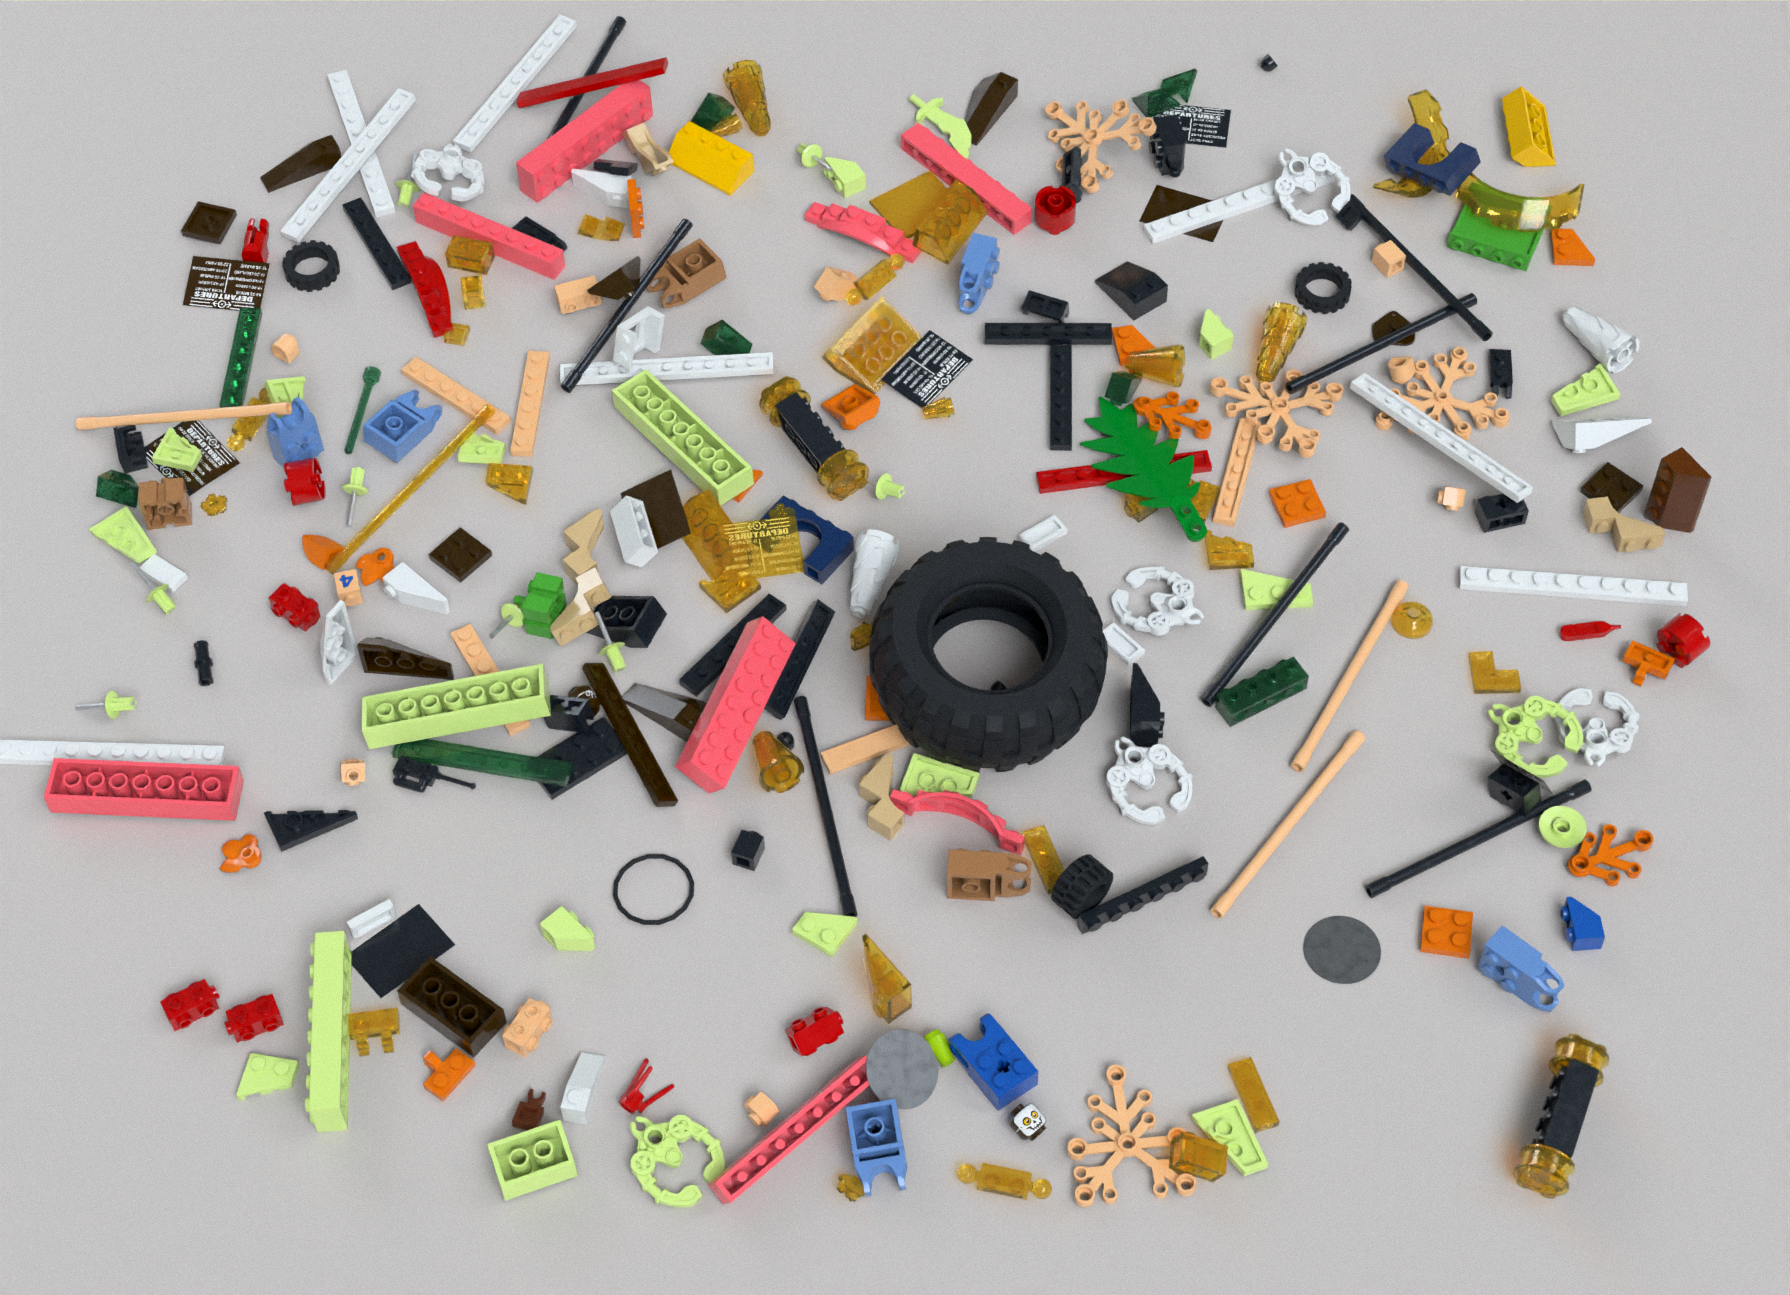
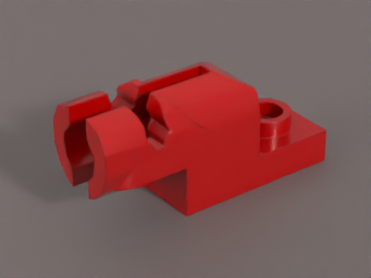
M251 218L248 221L245 233L242 259L243 261L267 263L269 255L267 247L269 222L261 218L259 223L260 231H258L254 226L255 219Z

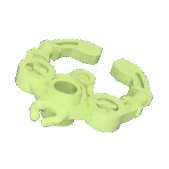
M1536 695L1529 697L1524 705L1513 708L1503 704H1494L1492 706L1493 709H1501L1503 711V715L1500 717H1496L1493 710L1488 711L1490 719L1499 725V736L1495 741L1496 752L1538 778L1553 777L1561 774L1567 766V761L1560 755L1550 757L1545 765H1536L1534 762L1528 765L1522 761L1523 756L1517 754L1519 750L1518 742L1539 744L1543 739L1542 730L1535 721L1542 720L1546 715H1550L1553 719L1556 716L1564 719L1563 725L1568 726L1570 730L1565 738L1566 750L1577 753L1583 746V732L1579 721L1575 717L1576 713L1565 710L1560 703L1548 701ZM1511 720L1519 721L1516 725L1509 724Z
M677 1115L670 1122L654 1124L646 1117L637 1116L635 1120L644 1123L646 1128L643 1131H638L636 1123H630L631 1132L638 1139L637 1153L631 1158V1172L637 1177L642 1190L645 1193L649 1192L655 1198L654 1202L657 1205L661 1203L677 1208L694 1206L702 1198V1193L694 1184L686 1186L678 1194L671 1193L667 1188L661 1191L655 1185L657 1179L652 1177L655 1171V1163H662L670 1168H678L682 1164L683 1155L677 1142H686L691 1137L697 1143L702 1140L708 1146L706 1152L712 1158V1162L705 1167L703 1174L704 1180L710 1183L724 1171L725 1161L720 1146L721 1141L712 1137L708 1133L709 1129L691 1121L685 1115ZM656 1136L662 1141L658 1144H653L649 1139Z

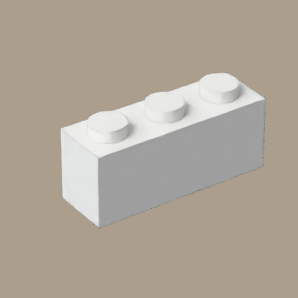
M626 495L610 510L624 561L642 568L658 553L643 501Z

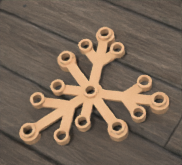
M1118 100L1113 104L1112 110L1114 113L1100 127L1099 122L1102 120V115L1099 110H1092L1089 113L1090 129L1085 128L1086 113L1089 111L1086 101H1080L1076 104L1077 121L1063 112L1059 102H1051L1045 109L1049 118L1053 120L1059 119L1070 128L1050 130L1048 133L1050 141L1057 143L1061 140V137L1080 134L1082 137L1063 139L1060 144L1062 149L1068 152L1074 146L1081 145L1079 147L1081 149V156L1089 149L1088 161L1080 168V184L1088 193H1095L1099 189L1100 184L1096 178V170L1099 171L1103 179H1109L1113 175L1109 165H1104L1097 160V147L1102 141L1121 138L1128 143L1131 150L1135 151L1142 144L1137 136L1132 135L1142 133L1146 136H1152L1156 131V124L1152 118L1146 117L1142 119L1138 113H1133L1120 129L1106 132L1119 118H1125L1129 115L1130 107L1125 100ZM1063 157L1056 161V168L1060 174H1063Z
M1456 347L1450 353V367L1446 364V355L1439 353L1434 357V366L1439 368L1445 377L1441 389L1429 373L1430 366L1426 361L1419 360L1414 363L1416 372L1413 377L1424 380L1430 391L1421 389L1416 382H1409L1406 387V393L1409 396H1417L1427 400L1420 401L1403 396L1398 389L1393 388L1390 390L1423 413H1425L1426 409L1434 407L1432 413L1428 414V416L1435 419L1438 423H1440L1441 412L1444 410L1455 426L1453 433L1466 441L1470 438L1472 428L1469 423L1461 420L1453 407L1468 411L1478 429H1486L1489 418H1491L1494 426L1503 428L1508 425L1510 415L1504 408L1496 410L1486 408L1494 407L1497 403V395L1492 392L1486 393L1484 399L1473 403L1452 397L1449 392L1453 381L1466 376L1471 377L1476 372V365L1472 362H1466L1468 356L1466 350L1462 347ZM1381 411L1376 416L1375 425L1380 430H1389L1395 419ZM1407 428V430H1408L1409 433H1411V434H1416V433H1414L1413 431H1411L1410 429Z
M1294 369L1287 371L1285 384L1302 376V373ZM1242 376L1239 381V387L1247 390L1248 393L1228 387V382L1224 378L1216 377L1211 380L1210 391L1214 396L1222 397L1227 395L1243 400L1238 403H1228L1225 407L1226 416L1235 417L1238 411L1256 406L1264 407L1257 410L1250 409L1245 415V421L1249 424H1255L1260 417L1271 415L1266 425L1259 426L1257 431L1258 441L1264 445L1271 443L1274 440V428L1279 418H1281L1288 429L1284 437L1280 439L1279 448L1282 451H1290L1294 438L1298 443V452L1304 458H1310L1314 455L1316 443L1320 439V432L1296 425L1289 415L1290 409L1308 405L1320 409L1322 415L1330 416L1334 409V405L1331 402L1339 401L1343 395V386L1339 383H1329L1326 391L1319 393L1320 384L1314 382L1308 385L1304 397L1288 401L1291 394L1287 392L1286 387L1281 396L1277 397L1272 384L1263 382L1260 384L1258 392L1250 376ZM1261 395L1267 396L1269 400L1262 398Z
M1121 1065L1110 1066L1107 1069L1106 1080L1113 1087L1116 1110L1103 1102L1099 1095H1091L1088 1098L1087 1106L1090 1111H1099L1119 1125L1120 1133L1107 1125L1103 1118L1097 1117L1091 1122L1092 1132L1096 1135L1103 1134L1112 1140L1111 1142L1087 1144L1082 1138H1073L1069 1141L1067 1153L1071 1159L1076 1161L1084 1159L1087 1155L1114 1152L1104 1166L1087 1168L1078 1166L1074 1169L1073 1178L1077 1183L1082 1184L1088 1178H1093L1089 1184H1082L1076 1188L1075 1202L1081 1207L1091 1206L1095 1200V1192L1103 1184V1201L1106 1204L1115 1203L1118 1192L1114 1188L1112 1172L1124 1157L1133 1156L1152 1169L1154 1180L1152 1193L1156 1198L1163 1199L1167 1196L1168 1186L1164 1182V1178L1175 1185L1178 1194L1182 1196L1192 1195L1196 1189V1179L1191 1174L1184 1173L1189 1167V1160L1186 1156L1179 1155L1176 1158L1157 1160L1143 1150L1167 1146L1175 1150H1181L1187 1145V1132L1183 1128L1175 1127L1169 1131L1167 1136L1141 1138L1147 1130L1155 1127L1156 1116L1151 1112L1144 1113L1141 1116V1121L1130 1132V1122L1143 1107L1151 1104L1152 1094L1149 1090H1140L1136 1100L1127 1109L1123 1084L1126 1081V1070ZM1118 1076L1120 1080H1113L1112 1077ZM1147 1096L1149 1099L1147 1101H1143L1140 1099V1097ZM1097 1101L1099 1102V1105L1093 1106L1091 1102ZM1150 1118L1153 1122L1146 1123L1144 1119ZM1099 1123L1102 1124L1103 1127L1101 1129H1097L1094 1125ZM1178 1138V1139H1180L1182 1142H1181V1143H1175V1142H1173V1139ZM1130 1144L1132 1147L1127 1149L1123 1145ZM1080 1149L1082 1153L1075 1154L1073 1150ZM1182 1161L1186 1165L1180 1167L1177 1165V1162ZM1171 1169H1175L1177 1172H1179V1173H1184V1174L1178 1175L1176 1172H1174V1171L1171 1170ZM1078 1172L1085 1173V1176L1078 1177L1076 1174ZM1186 1184L1190 1189L1184 1190L1181 1186ZM1162 1187L1165 1191L1159 1193L1156 1191V1188ZM1110 1192L1114 1194V1197L1108 1198L1105 1194ZM1086 1195L1089 1197V1200L1084 1201L1080 1197Z

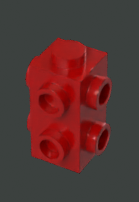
M283 583L269 597L271 611L277 617L282 616L287 619L294 628L299 627L306 632L321 617L318 603L313 598H307L302 595L296 587L291 588Z
M203 979L199 982L191 983L187 988L177 993L168 995L160 1003L174 1031L190 1026L192 1022L202 1017L210 1016L214 1011L220 1009L216 1001L220 996L215 986L209 987L206 980Z
M273 994L260 996L254 1001L236 1005L232 1009L225 1011L228 1017V1021L224 1022L229 1036L234 1034L237 1043L251 1040L256 1035L264 1032H272L284 1025Z
M827 1006L819 1007L813 1010L812 1015L805 1019L800 1018L793 1021L790 1027L785 1029V1033L796 1053L801 1056H809L815 1053L817 1048L823 1044L835 1042L838 1036L844 1033L841 1026L844 1022L838 1011H833Z

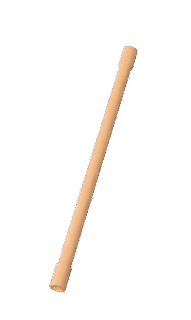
M276 402L251 406L105 417H78L76 419V427L78 430H90L102 427L270 415L273 412L276 416L290 415L292 413V405L290 402Z
M1398 580L1395 583L1377 619L1303 747L1299 749L1291 763V767L1295 771L1303 772L1315 747L1395 608L1408 590L1409 585L1405 581Z
M1355 730L1343 744L1342 749L1238 878L1221 895L1210 909L1215 917L1221 919L1234 904L1235 899L1349 757L1365 741L1366 738L1363 733Z

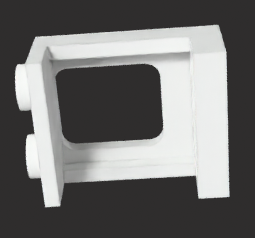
M647 306L619 324L616 331L612 361L630 370L632 369L634 354L646 348L654 353L659 351L665 315ZM636 325L635 332L629 330Z

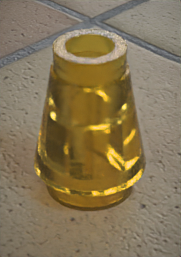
M735 113L733 115L729 114L711 128L715 135L723 137L739 132L743 126Z
M943 397L922 407L925 420L929 418H948L950 415L955 414L951 397L946 399Z

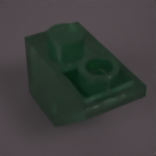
M709 92L690 122L712 132L727 122L735 107L723 96Z

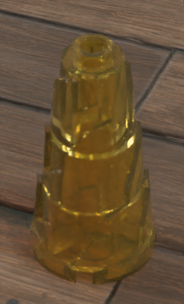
M754 60L738 61L733 63L734 68L732 70H729L728 67L724 71V83L730 91L736 106L740 109L748 123L750 130L758 136H765L771 129V120L767 109L768 103L762 76L763 71L760 64L757 65Z
M1276 302L1273 303L1272 308L1269 305L1265 312L1264 328L1255 374L1261 383L1275 381L1280 369H1283L1288 355L1292 353L1297 340L1301 338L1308 320L1304 312L1300 315L1298 313L1299 308L1292 304Z

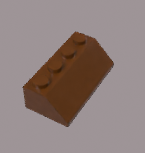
M1683 447L1661 458L1644 513L1650 521L1664 529L1687 533L1693 532L1712 477Z

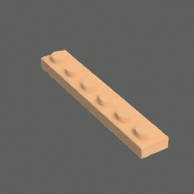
M528 351L510 450L511 456L533 457L550 361V353L547 351Z
M414 357L401 369L402 375L496 435L511 423L509 415L418 357Z
M471 624L450 633L453 642L474 676L500 672ZM529 720L504 724L510 736L531 726Z

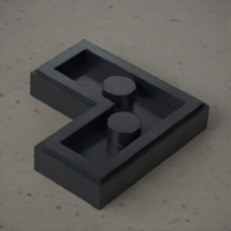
M597 159L594 161L593 168L595 170L609 171L613 175L629 176L637 171L638 163Z

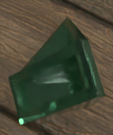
M1164 87L1132 97L1133 102L1145 117H1153L1181 105L1165 91Z

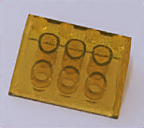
M881 296L822 358L837 373L865 390L876 394L885 384L881 379L923 336Z

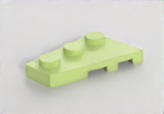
M1600 363L1590 373L1586 372L1581 376V379L1575 383L1568 384L1552 395L1551 402L1559 415L1564 416L1618 400L1620 392Z
M127 506L89 529L92 535L137 564L157 553V550Z
M1241 569L1240 576L1245 610L1272 609L1294 580ZM1306 583L1288 608L1313 607L1310 583Z
M914 753L899 791H906L916 797L919 790L933 793L946 790L957 792L965 797H973L980 773L952 764H945Z
M1238 1099L1192 1114L1191 1119L1243 1176L1268 1168V1162Z

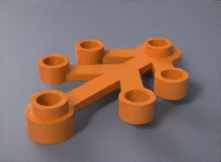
M1171 391L1163 398L1150 399L1148 397H1138L1134 400L1133 407L1135 412L1140 416H1145L1149 423L1148 428L1151 431H1159L1163 420L1168 430V436L1172 439L1180 438L1182 428L1175 425L1174 422L1194 429V435L1199 439H1207L1211 435L1212 426L1209 421L1202 419L1197 422L1179 415L1183 413H1196L1199 408V402L1195 399L1187 400L1186 405L1175 406L1178 404L1180 396L1177 392ZM1171 405L1175 407L1161 408L1160 406Z
M1607 824L1603 827L1601 833L1602 841L1598 853L1588 857L1590 848H1593L1595 845L1596 836L1591 832H1586L1581 842L1582 846L1579 854L1571 857L1568 862V870L1576 877L1592 875L1604 879L1605 883L1611 887L1618 885L1620 874L1615 870L1607 871L1596 867V865L1602 863L1625 871L1629 878H1637L1640 875L1641 866L1636 862H1627L1617 857L1635 850L1641 852L1649 850L1654 840L1653 835L1649 831L1639 830L1635 833L1632 841L1609 849L1611 841L1616 837L1617 829L1614 825ZM1606 831H1611L1613 834H1607ZM1585 839H1590L1592 842H1587ZM1630 868L1636 869L1637 872H1632ZM1613 876L1616 880H1611L1609 877Z

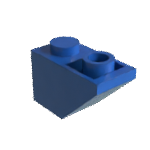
M1566 897L1564 906L1560 909L1562 921L1566 922L1565 937L1566 941L1570 942L1572 951L1601 949L1605 934L1600 915L1573 897Z

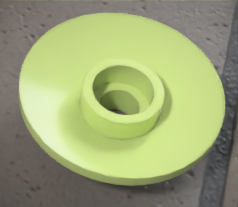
M1554 806L1544 811L1541 815L1539 831L1548 843L1560 848H1570L1583 841L1587 832V825L1583 816L1576 810L1566 806Z

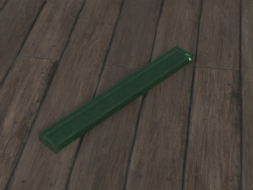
M430 739L396 744L391 753L393 758L398 759L400 756L409 757L422 763L560 786H567L574 768L571 762Z

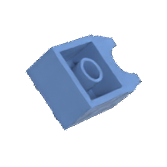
M973 233L961 261V276L959 280V290L961 292L959 298L960 312L972 314L977 311L987 289H991L994 279L993 274H997L1000 262L997 261L1000 253V248L997 247V238ZM965 300L974 302L975 305L971 308H966L963 306Z
M417 390L400 395L394 401L390 400L363 424L364 442L396 463L433 431L436 422L442 415V406L439 404L425 409L415 407L419 401V391Z
M299 397L292 401V413L290 415L277 418L273 412L268 416V431H266L273 458L283 468L284 463L313 458L324 451L315 416Z
M1503 925L1485 944L1478 969L1486 977L1492 978L1499 983L1506 992L1514 994L1528 1005L1541 1011L1551 1012L1558 1005L1557 995L1565 986L1561 976L1541 959L1542 953ZM1546 980H1555L1558 983V987L1552 989ZM1541 994L1548 995L1552 998L1553 1003L1544 1005L1540 1002L1539 996Z
M896 1099L846 1107L855 1169L859 1180L863 1184L865 1196H871L872 1182L878 1174L883 1172L890 1173L896 1178L900 1191L906 1190L905 1177L908 1167ZM879 1130V1133L873 1134V1131Z

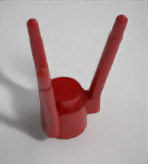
M647 1058L644 1059L628 1088L618 1101L620 1106L630 1114H634L636 1111L642 1113L646 1107L674 1088V1085L670 1084L643 1103L644 1095L639 1089L653 1070V1067L649 1066L643 1073L649 1062Z

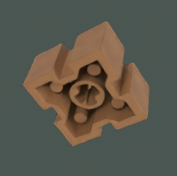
M165 477L161 479V484L157 481L139 483V506L142 514H144L148 530L166 528L167 524H174V527L192 525V503L189 494H187L183 478L169 479Z

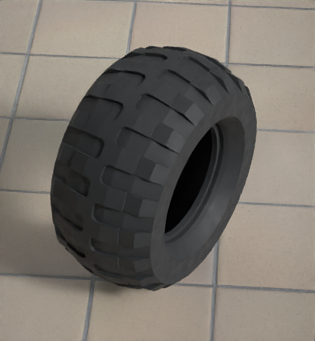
M980 537L978 542L966 544L964 540L948 543L942 551L936 553L931 550L924 554L913 564L910 570H905L890 587L885 600L878 607L870 635L869 669L872 685L878 693V700L882 709L893 725L898 726L900 733L913 747H921L926 750L932 759L945 764L948 761L960 764L963 769L979 772L980 768H995L996 772H1007L1014 770L1020 764H1035L1045 759L1054 749L1058 750L1080 731L1081 725L1092 715L1096 708L1103 688L1108 658L1107 640L1103 633V623L1092 597L1087 596L1086 589L1079 577L1073 571H1065L1060 564V560L1047 552L1040 555L1030 550V545L1016 540H1013L1012 544L997 542V537ZM960 597L958 600L947 606L950 602ZM974 620H993L1008 624L1025 634L1038 650L1042 666L1031 678L1015 687L1003 690H982L967 686L947 673L939 663L933 648L937 641L955 626Z

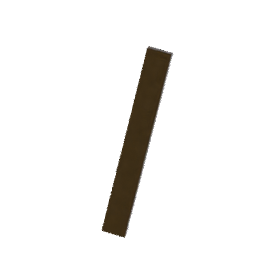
M585 663L582 670L595 694L600 698V704L656 807L675 806L678 799L605 664Z

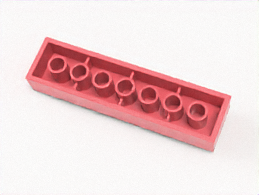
M641 80L621 84L517 161L516 166L521 192L538 203L572 177V169L582 170L600 155L606 153L613 145L620 142L624 138L622 132L648 121L653 116L650 87Z
M763 616L747 622L675 765L679 771L709 794L726 787L796 644Z
M54 758L44 799L51 813L236 821L244 779L239 766Z

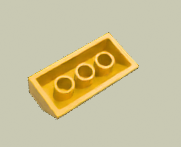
M1520 86L1502 98V111L1505 115V126L1508 131L1507 139L1511 147L1510 155L1515 162L1518 161L1524 167L1556 165L1546 107L1524 87Z
M690 121L676 133L669 150V154L674 161L671 165L729 196L755 171L752 153Z

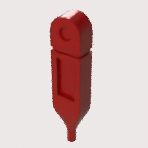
M1604 621L1564 625L1561 627L1559 637L1563 641L1605 637L1615 629H1621V625H1611Z

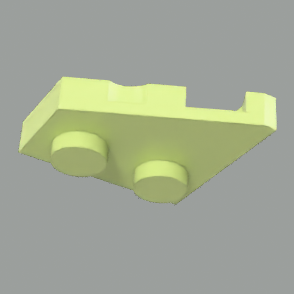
M305 376L266 380L264 386L271 403H292L296 397L302 400Z
M169 427L152 456L154 464L194 472L202 454L201 450L189 444L187 439L181 438L175 433L173 428Z
M466 428L458 453L459 462L502 464L506 450L505 443L493 440L485 434L481 436L473 433V429Z
M805 912L793 927L792 934L833 957L858 924V918Z
M250 1053L236 1094L237 1099L244 1100L248 1095L256 1093L264 1095L274 1090L292 1088L300 1066L299 1062Z

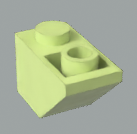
M832 157L825 158V163L832 167L833 170L830 172L823 168L824 174L827 179H831L836 191H840L844 198L866 189V175L856 162Z
M1207 309L1200 332L1199 347L1212 360L1232 350L1234 336L1232 331L1223 325L1219 316L1215 315L1210 309Z
M562 906L540 923L542 936L559 951H592L595 949L593 939L595 935L588 926L583 927L579 923L577 916L572 911L568 912Z

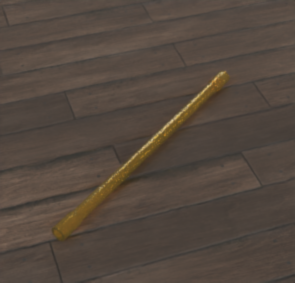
M486 404L341 551L337 552L324 565L326 570L334 575L496 413L494 408Z

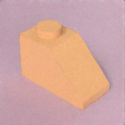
M826 267L814 288L820 292L819 296L824 300L840 301L862 287L864 283L850 271Z

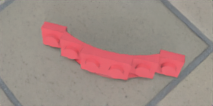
M814 201L805 214V221L817 225L818 228L852 237L896 259H903L914 263L923 250V244L905 238L904 231L887 225L886 218L853 205H849L846 209L834 203L827 207Z
M893 789L890 795L892 803L906 815L912 816L914 812L933 811L960 816L990 832L999 841L1000 849L1020 856L1024 850L1025 836L1014 830H1006V820L997 815H992L988 811V805L979 800H972L957 792L946 790L936 793L919 790L915 797L906 791Z

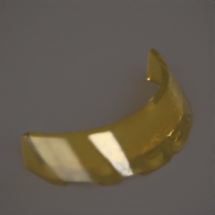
M1425 89L1409 95L1408 102L1415 123L1430 129L1434 144L1420 158L1418 163L1431 165L1442 161L1450 154L1446 144V140L1449 139L1447 127L1443 124L1439 112L1442 111L1439 102ZM1389 178L1373 185L1375 189L1411 198L1427 195L1433 190L1430 187H1424L1418 182L1407 180L1406 178H1403L1398 183Z
M1471 173L1456 189V197L1471 208L1472 214L1478 218L1483 216L1491 220V224L1522 232H1540L1541 228L1551 227L1553 230L1560 228L1563 223L1571 219L1575 220L1579 216L1585 184H1579L1571 191L1556 196L1526 197L1498 190L1484 183Z

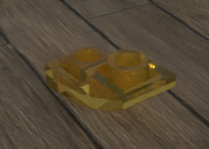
M585 214L578 234L599 240L619 241L625 223L607 216L603 221Z
M873 620L871 625L863 621L859 627L853 629L850 634L851 650L857 651L870 645Z

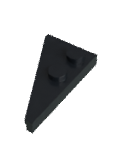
M323 810L287 811V814H272L271 811L264 812L281 852L358 820L356 811L338 810V813H324Z

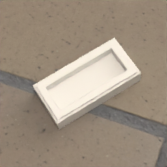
M1054 514L1019 534V540L1029 544L1030 550L1036 552L1066 535L1068 529Z
M155 554L139 567L149 579L157 584H169L167 590L171 593H174L188 579L186 573Z
M1114 622L1103 629L1108 649L1127 666H1130L1145 654V649Z
M388 899L347 921V925L353 939H357L397 916L391 900Z

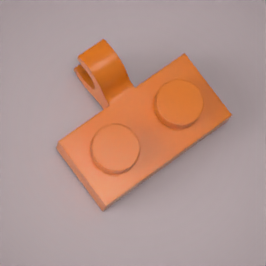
M1632 640L1622 661L1638 668L1632 683L1641 686L1647 673L1665 680L1674 664L1675 658Z
M455 1048L445 1061L442 1062L436 1054L429 1050L423 1057L425 1060L424 1064L433 1070L434 1073L423 1084L424 1088L444 1102L476 1066L475 1061Z

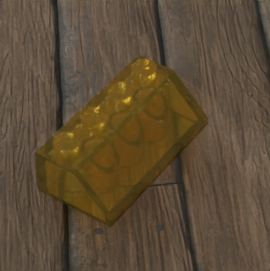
M955 179L917 227L912 246L949 264L987 215V211L974 189Z
M709 489L689 498L683 509L691 534L682 537V539L714 585L752 567L751 548L744 538L741 539V534L737 532V529L724 530L736 527L734 525L723 526L733 523ZM735 534H739L740 540H735L737 539L735 538L737 537V535L735 536ZM733 535L734 537L729 540L730 537L728 536Z

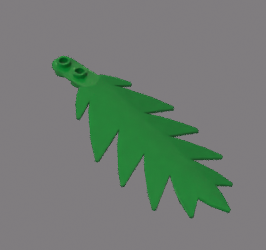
M1100 396L1098 400L1101 417L1085 418L1084 422L1093 429L1111 437L1084 441L1080 443V446L1099 452L1120 455V457L1092 464L1091 468L1106 472L1135 475L1107 483L1106 487L1126 494L1153 498L1140 501V506L1149 508L1170 507L1188 540L1192 542L1201 541L1207 534V528L1190 500L1197 495L1201 483L1196 482L1188 487L1194 468V456L1190 455L1169 464L1177 449L1179 438H1171L1154 445L1158 431H1151L1148 428L1149 423L1138 428L1137 414L1132 404L1120 410Z

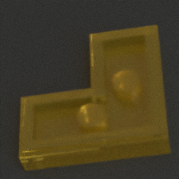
M1493 651L1469 653L1474 694L1520 693L1521 684L1518 670H1495Z

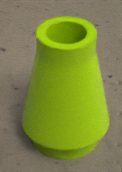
M939 1029L928 1033L924 1037L943 1068L955 1061L945 1034L941 1033Z

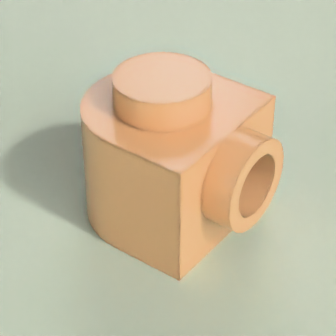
M282 334L271 345L273 356L290 364L300 354L297 339L290 334Z
M1412 356L1392 357L1388 363L1392 381L1398 384L1407 383L1416 372Z
M1443 486L1442 491H1438L1437 503L1446 505L1445 509L1459 511V507H1464L1466 489Z
M342 760L341 782H346V785L350 786L365 782L364 760Z
M762 1091L756 1097L754 1095L751 1096L744 1105L748 1110L749 1120L757 1127L759 1125L766 1127L780 1113L775 1103Z

